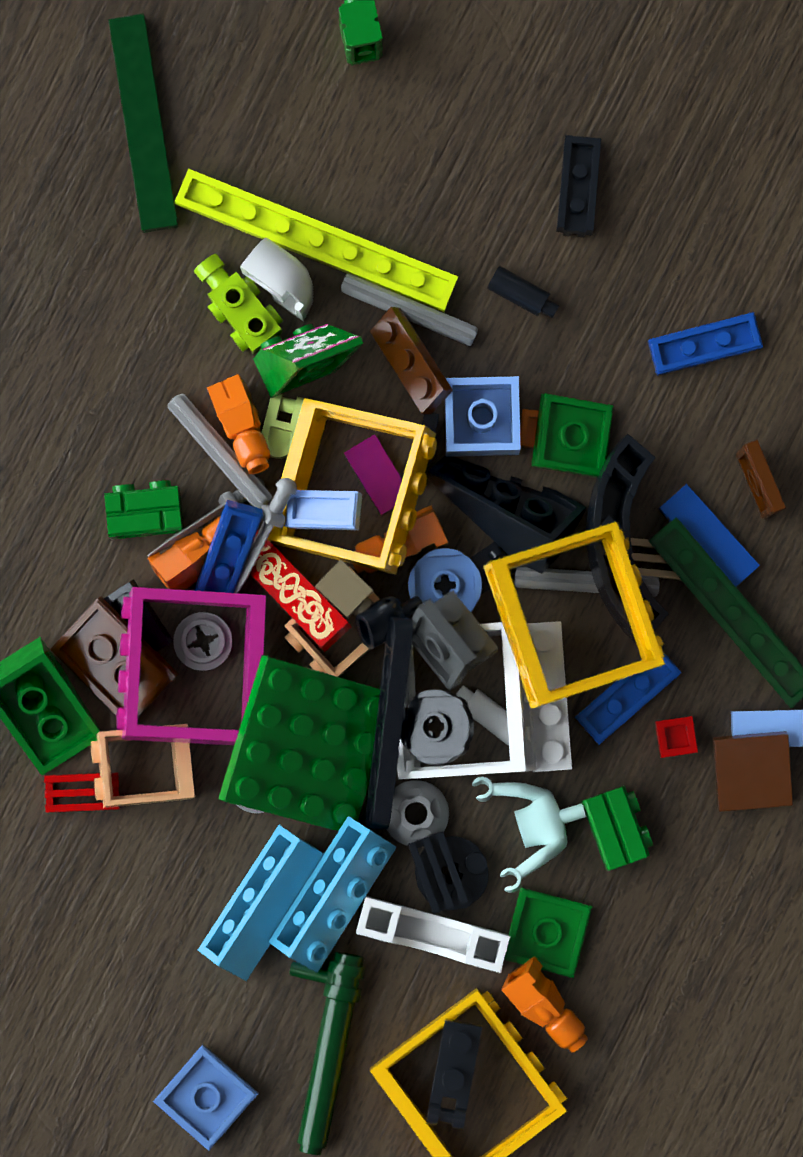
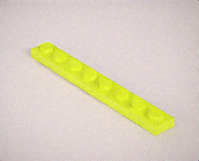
M188 169L175 200V204L262 240L265 237L269 238L282 248L347 274H353L442 312H445L458 280L456 275L191 169Z

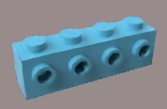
M348 816L270 938L269 943L289 958L317 973L397 847Z
M278 825L198 951L217 966L247 981L270 946V938L324 853Z

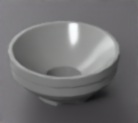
M410 780L394 788L391 820L387 829L391 837L397 842L408 846L409 843L445 831L449 819V807L445 796L437 787L426 781ZM413 802L422 803L427 810L426 820L419 825L410 824L405 818V809Z

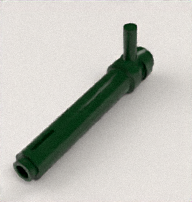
M335 952L334 960H330L328 969L320 968L317 973L294 961L290 967V976L325 983L323 995L326 997L297 1143L300 1144L299 1151L303 1153L321 1155L322 1149L327 1147L355 1003L360 1001L362 989L358 988L360 979H364L366 967L363 966L364 957L359 955Z

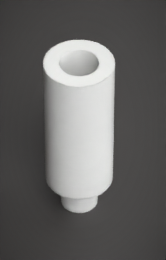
M463 685L456 696L466 700L473 719L506 745H509L507 711L479 689L473 693Z

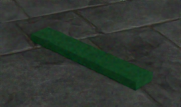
M144 14L108 19L142 233L177 228V215Z
M675 517L648 540L649 543L785 703L792 708L803 699L802 664L677 517Z

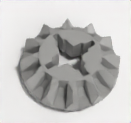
M208 612L194 613L187 616L178 625L174 634V649L181 662L189 668L198 671L212 670L226 661L232 648L231 631L228 625L215 614ZM198 626L206 636L218 635V638L213 639L214 641L209 643L210 650L208 651L210 656L208 657L206 652H203L200 647L188 648V646L198 640V631L196 629Z

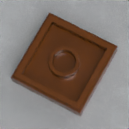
M758 440L745 444L737 452L736 457L761 517L765 520L777 515L786 507Z
M787 731L713 737L719 812L793 806L789 737Z

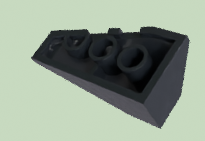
M446 455L427 472V478L509 556L570 537L586 510V507L554 489L543 486L542 492L522 486V479L511 476L508 481L490 476L489 470L485 467L450 456L446 457ZM560 554L526 564L525 566L542 574Z

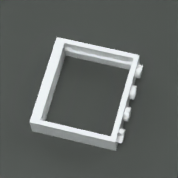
M502 622L480 625L489 636H502L510 761L420 767V761L416 759L417 757L409 749L404 747L400 739L397 763L398 780L537 771L533 710L530 707ZM413 645L411 646L404 708L408 707L409 703L415 699L413 697L416 696Z

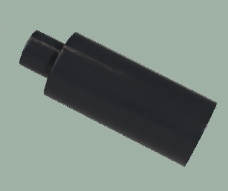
M502 266L498 267L487 287L490 291L537 317L542 312L553 318L560 306L548 299L550 293Z

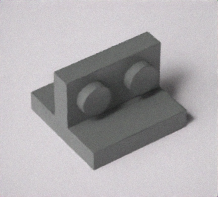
M453 590L434 603L431 599H428L419 605L411 619L413 625L412 645L449 691L461 684L469 671L490 658L498 650L497 645Z

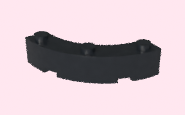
M627 434L608 455L598 474L588 506L586 531L617 521L618 527L622 529L625 539L628 538L630 549L627 550L631 565H633L629 521L630 509L640 481L656 457ZM602 540L588 544L586 546L589 565L600 597L612 618L636 644ZM642 580L639 589L643 600H647L652 608L654 620L651 621L653 631H655L669 613L656 601Z

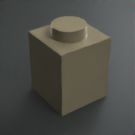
M342 560L315 585V588L347 619L353 614L356 616L373 604V601L369 598L373 594V590Z

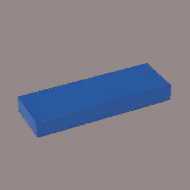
M754 312L648 340L657 376L763 348Z
M687 484L659 508V511L669 522L677 517L735 587L760 566Z
M231 500L226 501L194 591L234 593L263 517V510L261 508Z
M665 653V657H662L665 665L615 681L574 717L598 745L682 673Z

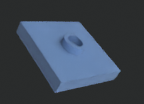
M202 1044L153 1102L209 1151L258 1095V1092Z

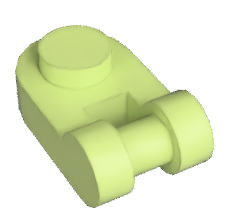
M283 394L273 398L270 397L262 434L270 450L271 457L283 459L288 456L304 398L297 397L295 400L283 397ZM279 412L291 413V423L277 420Z

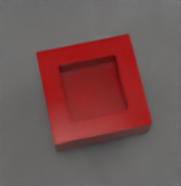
M692 716L655 722L660 758L698 752Z

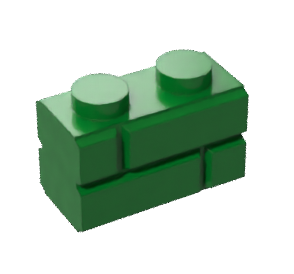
M344 0V4H341L342 6L338 9L339 25L347 64L356 65L380 60L383 56V44L375 1Z
M170 480L150 482L149 489L135 490L134 484L116 485L112 487L113 493H104L108 536L111 540L178 533L184 529L180 488L178 486H171Z
M621 786L581 801L607 871L650 856L647 848L652 847L653 843L646 825L639 827L635 813L641 810L634 791L627 792L625 786Z

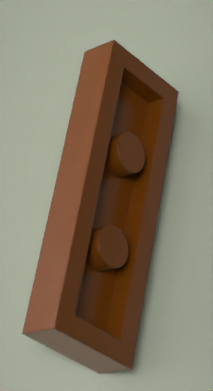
M390 307L370 330V333L421 414H432L453 389L401 308Z

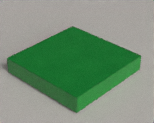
M546 393L541 394L531 466L597 478L607 459L614 406Z
M520 887L508 933L510 939L504 960L524 964L535 956L542 964L541 970L574 978L592 906Z

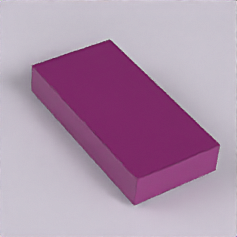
M374 434L344 452V456L378 512L383 516L394 509L402 478Z

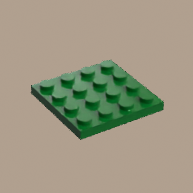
M262 655L218 799L335 831L340 830L348 816L358 821L370 780L380 689Z

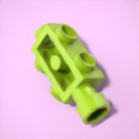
M215 253L194 269V273L201 282H207L212 288V291L208 293L212 303L207 307L220 324L227 320L235 331L230 336L242 352L249 348L255 354L262 349L260 345L263 342L282 333L279 324L283 320L271 304L264 307L256 296L261 292L250 278L246 276L242 279L237 272L229 276L224 270L225 264ZM237 291L240 294V300L237 303H229L226 300L229 292ZM252 320H260L263 323V327L259 332H252L249 329V324Z

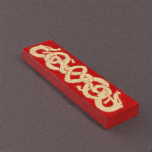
M266 540L250 575L326 652L352 626L270 541Z

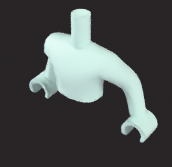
M478 777L473 781L472 786L485 784L489 787V791L486 794L476 797L480 802H486L492 796L519 797L532 801L525 808L514 811L525 848L538 845L545 846L515 869L506 868L500 874V877L514 875L517 878L515 885L504 889L508 893H514L520 888L521 879L546 864L566 848L568 841L565 823L585 818L586 814L582 803L560 810L555 797L548 789L520 782L492 783L486 777Z

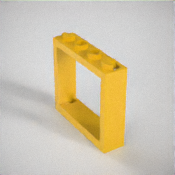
M304 398L281 479H292L297 485V490H307L327 419L414 440L380 558L295 537V529H289L285 524L283 528L273 526L267 540L279 546L339 561L342 560L343 562L396 575L398 566H401L406 558L407 548L405 542L408 531L413 529L416 522L417 512L415 506L418 496L424 492L427 476L425 471L428 460L432 459L436 452V433L425 425ZM286 504V506H285V508H284V510H283V512H282L283 515L285 516V522H286L287 504Z
M617 521L489 562L484 566L531 709L665 665L662 658L665 656L661 647L664 644L661 637L654 634L651 621L654 620L653 611L649 602L642 598L639 586L642 584L640 572L635 564L631 565L627 550L630 549L628 538L625 539L622 529L618 527ZM602 540L642 660L549 691L509 570Z
M477 988L370 1067V1072L432 1157L454 1156L432 1126L426 1124V1118L396 1079L390 1068L442 1030L445 1018L455 1020L474 1005L549 1105L481 1157H507L567 1112L562 1104L567 1100V1097L555 1081L549 1085L540 1074L545 1069L533 1051L526 1055L518 1045V1042L523 1039L510 1021L506 1024L501 1022L496 1015V1012L501 1008L488 991L481 994Z

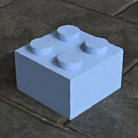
M519 376L446 378L453 389L444 400L446 457L519 455L521 450Z

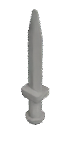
M256 477L265 487L264 481L261 478ZM239 490L233 493L230 491L223 493L218 500L220 506L170 537L147 556L150 557L171 546L175 541L184 538L221 514L227 500L242 504L248 500Z
M290 478L280 479L276 483L278 489L270 505H263L261 507L263 510L262 519L264 521L251 546L234 593H238L246 582L273 526L283 528L285 524V516L282 512L290 496L295 495L297 492V485Z

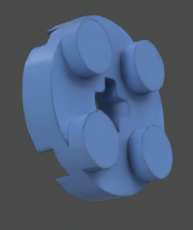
M442 548L428 552L417 561L410 572L408 580L410 598L418 596L423 603L428 599H431L433 603L443 596L441 590H435L434 585L441 582V576L448 575L449 581L456 582V589H451L450 592L452 590L455 592L470 613L474 610L481 596L482 580L478 568L469 557L457 550Z

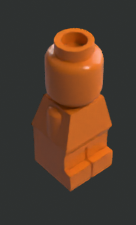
M236 374L207 387L217 413L216 416L221 421L227 437L234 439L233 448L240 466L247 468L249 474H258L268 469L270 450L264 435L260 432L261 422L258 417V410L253 403L245 381L239 374Z
M432 505L417 511L415 525L411 531H408L405 542L407 548L406 557L418 554L422 548L433 543L436 548L448 543L446 534ZM387 531L384 533V538L376 535L358 543L355 546V552L380 558ZM353 564L357 573H360L364 570L367 573L377 571L375 569Z
M221 516L202 528V536L195 532L175 541L172 547L163 554L157 552L148 558L155 574L167 589L185 590L197 582Z
M534 956L508 974L502 991L521 1012L522 1016L541 1027L546 1025L545 1030L560 1048H568L573 1053L580 1049L588 1040V1037L584 1034L585 1026L571 1009H563L565 1002L554 982L547 979L541 972L542 964Z

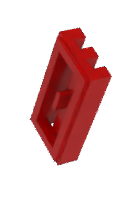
M100 773L44 776L46 789L45 813L120 809V806L103 808V803L54 805V797L95 796V788L54 790L53 783L94 781V778H100ZM111 773L113 797L120 796L119 773Z

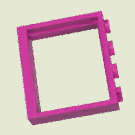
M132 587L129 597H123L122 619H128L127 634L121 633L120 656H126V670H119L118 693H124V708L118 707L116 715L117 730H122V740L235 745L239 730L137 725L143 602L246 608L242 722L262 655H264L266 595Z

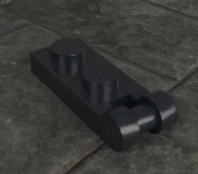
M445 1018L426 1124L437 1125L438 1122L452 1124V1129L463 1130L482 1025ZM442 1096L457 1099L455 1110L441 1107Z

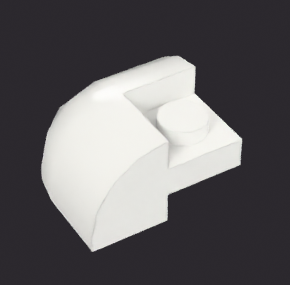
M265 237L240 266L242 274L271 293L273 301L303 321L313 303V283L309 272L296 257Z

